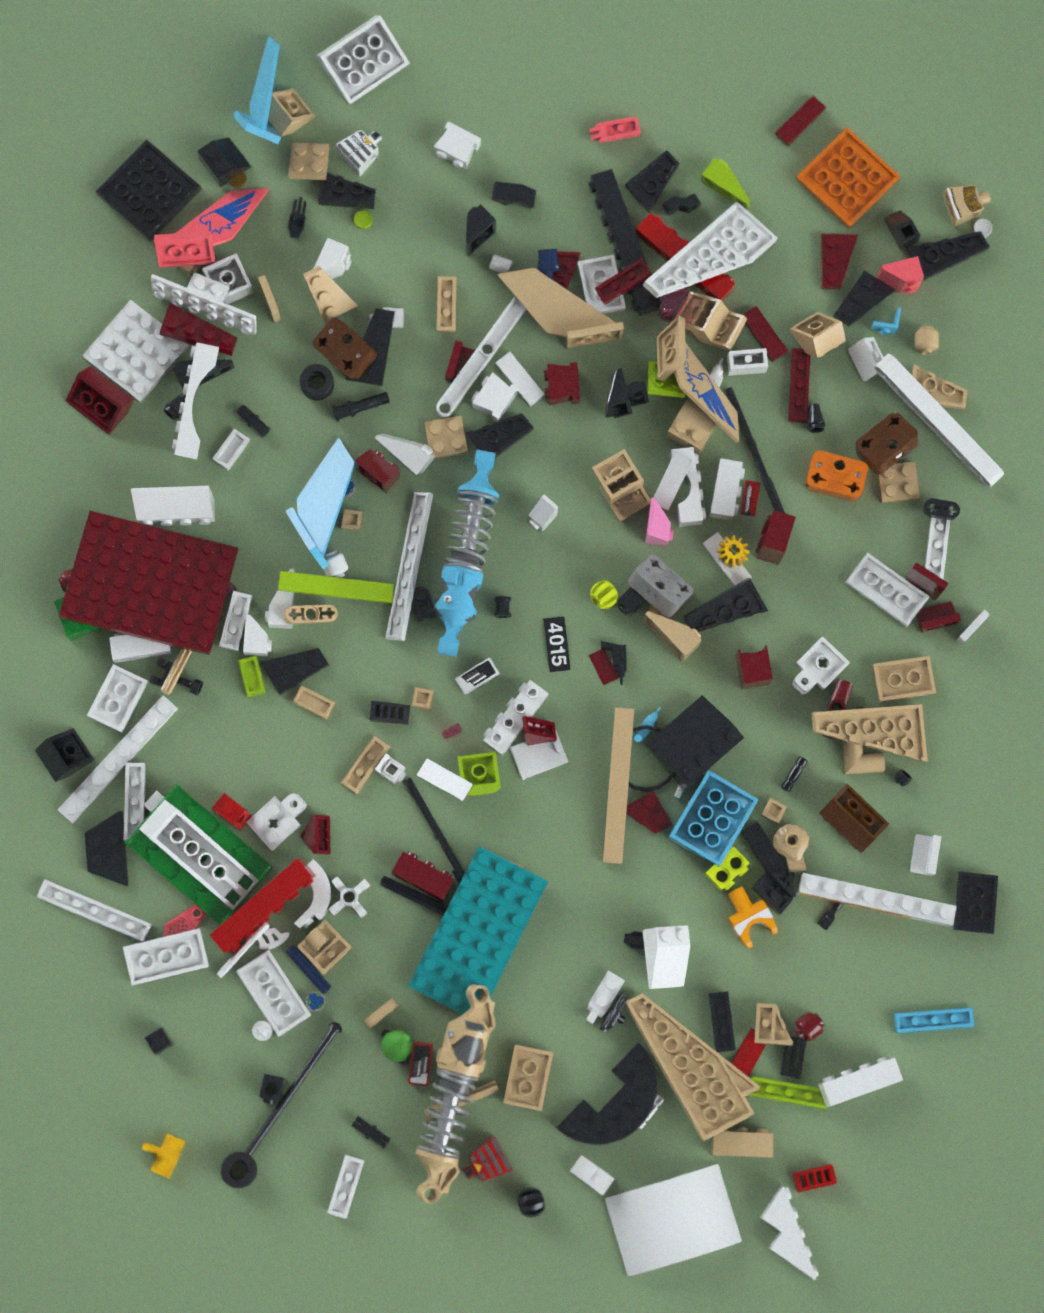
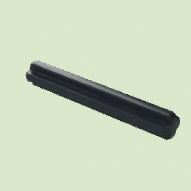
M383 876L380 885L444 916L448 908L447 905L387 876Z

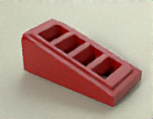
M832 1164L792 1173L797 1193L837 1184ZM824 1170H827L830 1181H826ZM818 1171H819V1174H820L822 1183H818L817 1176H816V1172H818ZM809 1173H811L814 1185H810L808 1178ZM801 1175L804 1176L806 1187H802Z

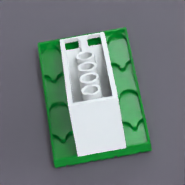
M175 784L153 812L145 818L124 842L219 925H222L236 911L273 868L178 784Z

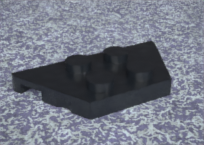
M118 811L84 833L87 871L124 886H129L126 844L124 843L123 812Z

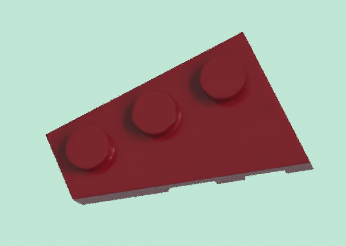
M821 234L822 289H841L859 234Z

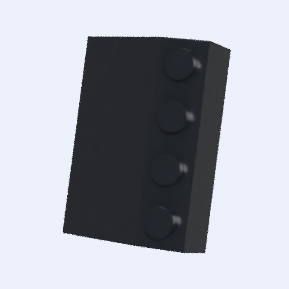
M701 695L645 745L678 785L684 789L693 784L743 740L744 736L728 718Z

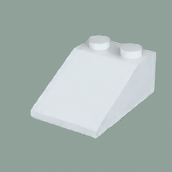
M688 925L655 927L643 930L649 989L683 987L690 950Z

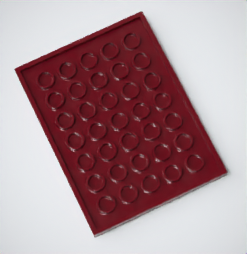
M89 510L59 612V618L210 655L239 548Z

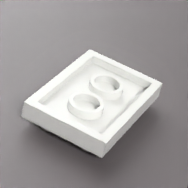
M614 255L577 262L586 303L602 314L626 309L623 294L604 305L595 290V287L618 273Z
M113 664L87 716L123 733L148 684V680Z

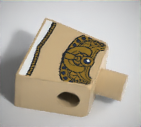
M975 185L949 187L943 193L954 227L979 216L983 211L982 204L990 202L988 191L978 193Z

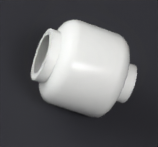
M337 550L325 554L324 557L329 564L328 567L323 569L325 576L338 578L345 576L344 572L349 567L344 554L338 553Z

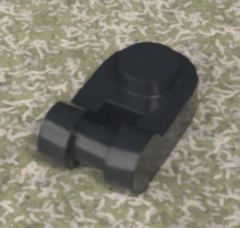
M425 587L415 588L412 603L417 621L421 622L428 617L431 619L435 618L436 613L429 591ZM427 606L428 610L421 612L420 607Z

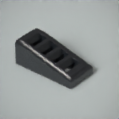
M371 701L370 722L409 724L410 705ZM377 707H381L380 717L376 716ZM385 708H388V717H384ZM393 708L396 709L395 719L392 718ZM400 709H404L403 720L399 719Z

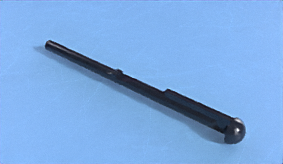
M732 387L725 389L730 403L738 412L739 425L773 509L785 513L772 479L767 474L758 452L757 444L752 437Z
M409 778L405 781V784L433 831L435 839H438L444 853L454 868L452 873L458 884H460L465 872L413 780Z
M331 1022L329 1024L331 1027L329 1032L325 1035L245 1151L247 1154L253 1155L330 1044L334 1035L337 1032L341 1034L342 1026L338 1022Z

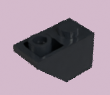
M899 210L884 217V221L900 251L918 242L921 235L913 220L903 211Z

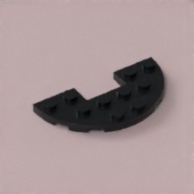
M639 1042L611 1070L625 1085L599 1112L583 1099L556 1127L561 1133L577 1142L590 1145H607L629 1137L644 1124L654 1106L657 1093V1077L652 1060Z

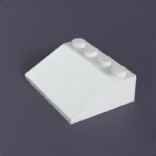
M374 16L315 56L325 73L349 104L410 64L381 16Z
M209 486L131 488L138 523L153 526V524L171 526L172 523L191 525V522H199L201 525H208L210 522H215V499Z

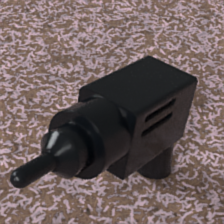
M601 641V649L612 651L613 667H615V673L620 678V685H623V678L627 672L626 645Z

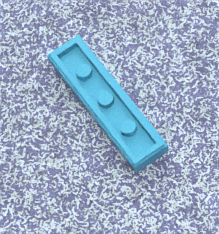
M972 1007L894 1014L896 1033L975 1027Z

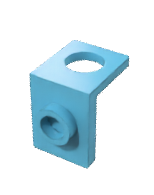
M898 307L895 313L894 324L873 321L870 330L878 331L882 335L895 334L899 325L901 307Z

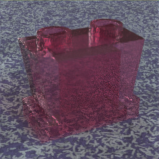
M689 286L664 295L658 312L662 320L671 322L677 317L687 298Z

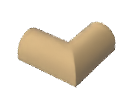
M842 740L845 775L884 772L885 760L883 753L863 754L862 745Z

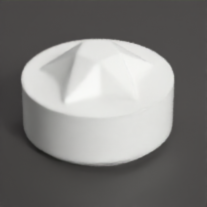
M266 1021L257 1022L252 1029L253 1036L259 1041L268 1040L273 1032L271 1025Z

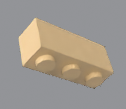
M728 1128L712 1137V1155L773 1158V1133H768V1129H757L756 1133L749 1132V1128H737V1132H729Z

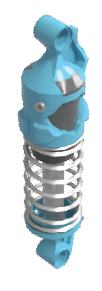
M477 450L474 466L477 467L476 475L472 480L458 487L457 495L459 498L456 501L459 504L468 506L467 511H454L455 515L466 518L465 523L453 522L451 524L455 528L462 529L463 535H449L450 539L460 541L461 545L460 547L449 546L446 548L451 552V556L444 560L446 564L443 565L441 572V581H443L441 597L435 603L434 608L436 614L445 624L446 633L443 637H440L437 654L457 657L460 640H457L456 637L465 624L476 618L477 610L474 609L477 591L481 588L484 577L481 566L486 563L485 558L481 554L489 550L484 542L491 538L486 530L493 527L492 522L488 518L496 514L491 506L497 504L499 494L488 481V475L494 467L496 456L494 452ZM483 507L489 509L492 514L482 516ZM481 519L490 524L488 527L479 528ZM478 532L484 533L487 538L477 540ZM476 543L484 547L485 550L475 551Z

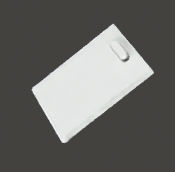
M557 731L556 741L529 746L525 741L509 747L522 780L568 763Z

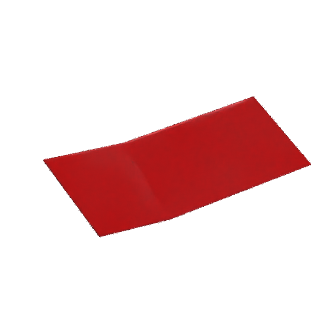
M753 1028L749 1030L731 1063L748 1077L767 1045L755 1043V1030Z

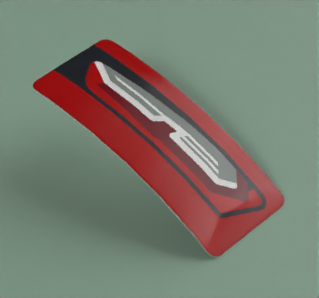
M745 481L741 515L755 516L760 489L759 482Z

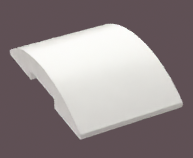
M719 1164L605 1198L628 1276L668 1266L742 1242Z

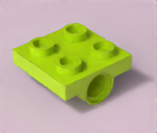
M648 361L646 377L648 394L685 398L686 394L680 389L674 372L665 381H661L658 379L657 362Z

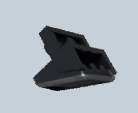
M622 368L617 369L614 372L604 415L606 418H618L633 414L631 407L649 403L645 381H636L626 386Z

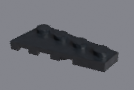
M979 231L960 235L956 238L941 239L933 243L928 242L919 246H909L906 248V251L910 258L918 256L924 275L923 281L988 250L990 246L982 232Z
M747 578L683 617L691 629L694 628L700 632L717 627V625L734 622L737 619L747 618L757 613L767 612L768 610L752 580Z

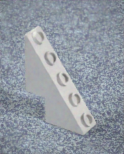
M780 1186L760 1217L780 1231L769 1249L813 1280H816V1277L819 1276L815 1264L811 1265L809 1257H812L809 1246H805L802 1238L805 1237L802 1226L798 1227L796 1219L799 1217L795 1206L791 1207L789 1199H792L788 1187Z

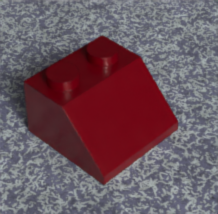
M369 449L355 460L356 469L383 492L387 493L400 477L399 467L393 462L388 463L385 461V457L376 450L374 452Z

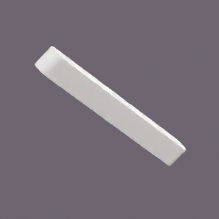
M886 354L874 366L875 371L985 486L991 488L1004 475L1002 469L893 355Z

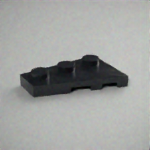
M666 150L625 184V187L648 213H650L675 173L679 162Z
M864 270L833 317L849 327L888 296L895 293L896 290Z
M319 648L260 662L279 695L329 666Z

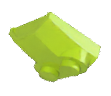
M496 751L457 756L460 777L472 784L467 796L491 794L501 789Z

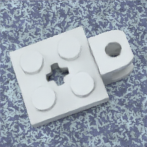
M822 636L796 662V665L802 671L793 680L792 687L801 695L808 693L816 684L824 690L850 662ZM819 659L827 661L826 668L819 667Z
M290 794L282 802L277 796H274L246 823L268 848L273 851L301 826L296 818L306 809L307 803L299 794ZM294 801H297L296 807L293 806ZM270 819L278 820L277 828H270Z

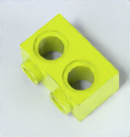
M733 846L721 866L719 867L714 864L704 875L720 892L723 889L727 891L735 883L733 879L737 875L742 877L749 870L746 866L750 862ZM731 859H738L740 867L737 869L733 868L730 865ZM718 872L725 873V882L717 880L716 874Z

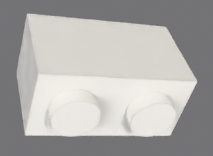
M766 348L729 351L727 355L728 375L766 373L768 368Z

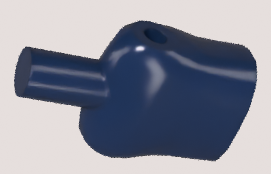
M538 250V271L545 273L547 277L553 280V273L559 270L558 250Z

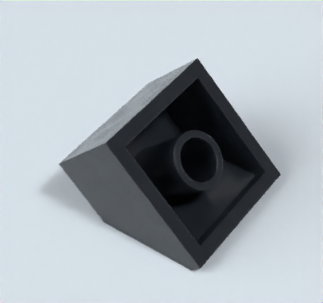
M230 137L213 140L197 151L200 161L220 188L251 167Z
M481 204L477 208H471L467 213L466 254L468 256L496 233V219Z
M74 728L45 739L35 750L55 782L71 776L94 760Z

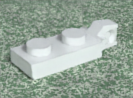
M609 970L607 971L588 1004L587 1010L591 1012L586 1019L587 1022L593 1024L597 1016L602 1018L606 1014L622 987L624 979Z

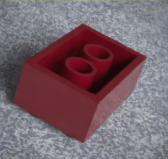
M773 510L772 515L767 516L755 551L758 553L757 559L776 565L780 564L786 552L795 516Z

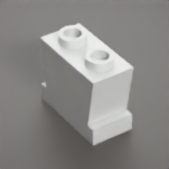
M448 121L445 126V133L434 145V153L442 160L447 159L451 161L457 168L463 167L467 170L473 151H478L481 146V138Z
M492 372L490 377H485L481 384L483 386L480 392H475L471 401H473V409L490 415L491 420L498 423L518 394V387L513 384L509 387Z

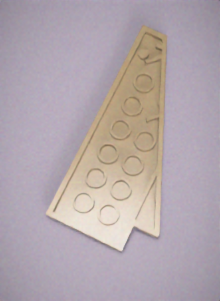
M643 993L625 1002L627 1010L702 1142L755 1114L745 1097L759 1090L758 1084Z

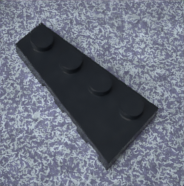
M376 308L363 339L376 350L377 357L360 378L351 379L346 376L345 380L383 386L395 311Z

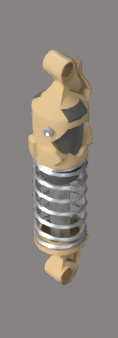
M473 984L467 988L466 997L471 1008L463 1015L448 1022L442 1048L438 1049L435 1060L438 1063L436 1073L439 1075L440 1080L434 1083L433 1086L444 1093V1096L432 1095L429 1097L431 1101L441 1105L439 1114L435 1113L439 1111L438 1108L426 1110L428 1114L438 1118V1121L423 1122L426 1128L435 1131V1133L422 1134L420 1138L432 1145L431 1147L418 1145L415 1152L428 1174V1179L418 1186L416 1195L420 1200L429 1204L435 1203L443 1193L448 1194L451 1182L455 1180L460 1172L458 1167V1154L460 1152L449 1147L448 1143L449 1141H463L462 1137L451 1133L452 1128H466L465 1124L454 1120L455 1115H470L468 1111L459 1108L458 1103L459 1100L462 1103L473 1102L467 1096L470 1090L476 1089L473 1085L474 1081H477L480 1074L484 1072L486 1064L484 1056L489 1035L496 1027L493 1015L495 1002L491 1001L488 989L482 985ZM479 989L480 996L476 999L475 991ZM430 1188L431 1194L425 1198V1192Z

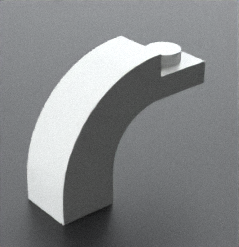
M314 859L308 864L316 875L312 879L314 882L311 884L314 897L311 906L294 923L300 930L303 928L307 929L314 922L312 919L314 916L321 921L331 903L332 893L329 879Z

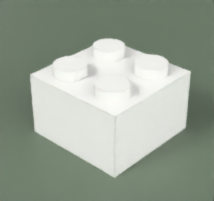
M237 253L202 268L205 277L229 286V292L223 303L230 304L254 293Z

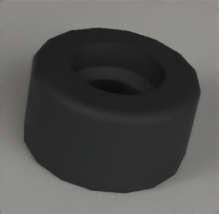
M312 364L302 371L300 386L307 398L320 401L331 395L334 389V378L332 372L326 366ZM321 376L324 379V385L318 389L312 388L310 386L312 377Z
M235 1152L223 1160L220 1173L223 1181L228 1186L244 1188L255 1180L257 1165L249 1154ZM237 1162L243 1163L247 1168V1172L242 1178L234 1177L231 1172L232 1166Z

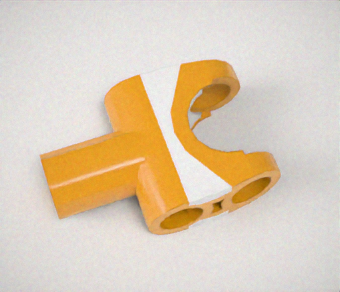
M743 886L727 894L737 913L728 917V920L735 934L747 949L753 947L749 934L753 924L764 925L772 935L778 933L773 916L763 899L752 904Z

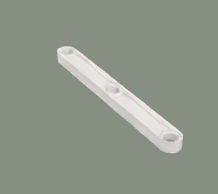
M515 296L437 403L436 412L440 417L447 418L454 412L525 313L526 309ZM490 345L493 351L490 354H485L482 351V347ZM447 404L450 407V411L442 413L439 409L440 405Z

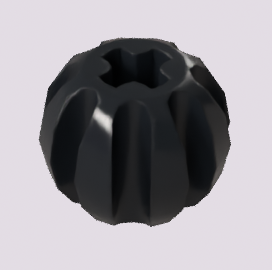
M534 1187L526 1188L518 1194L519 1209L524 1216L536 1217L544 1211L545 1202L539 1189Z

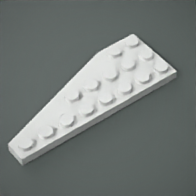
M736 202L650 276L643 286L656 298L754 262L778 238L739 202Z

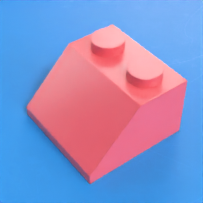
M917 256L882 265L876 278L900 294L905 292L906 294H911L917 291L924 275Z

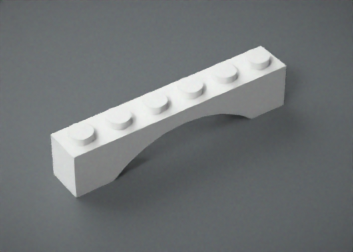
M196 343V347L192 346L190 357L193 358V363L188 365L186 376H190L189 383H185L183 388V395H186L185 403L181 402L179 413L182 414L181 421H177L175 432H179L177 440L173 439L171 449L175 451L174 455L197 460L200 439L193 424V399L201 380L216 366L219 347Z

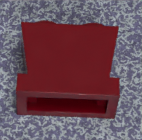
M570 362V366L547 364V370H544V381H548V388H545V399H549V405L571 400L572 404H579L578 362Z

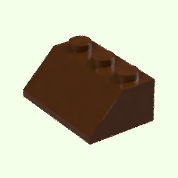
M848 784L819 812L824 820L829 822L860 853L889 825Z

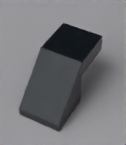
M494 182L491 200L505 206L516 203L531 209L534 208L536 190L523 184Z

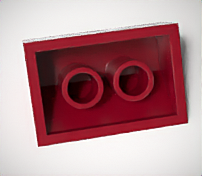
M89 366L77 374L65 401L109 435L127 415L134 399L95 368Z

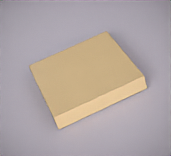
M264 275L258 277L260 288L275 323L281 319L278 306Z

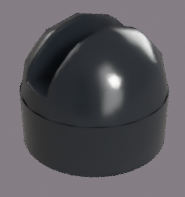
M902 769L895 776L896 783L901 782L900 786H906L912 780L910 774Z

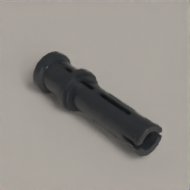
M385 391L354 402L349 400L346 404L333 405L332 411L336 422H339L342 418L348 416L355 417L356 413L390 403Z

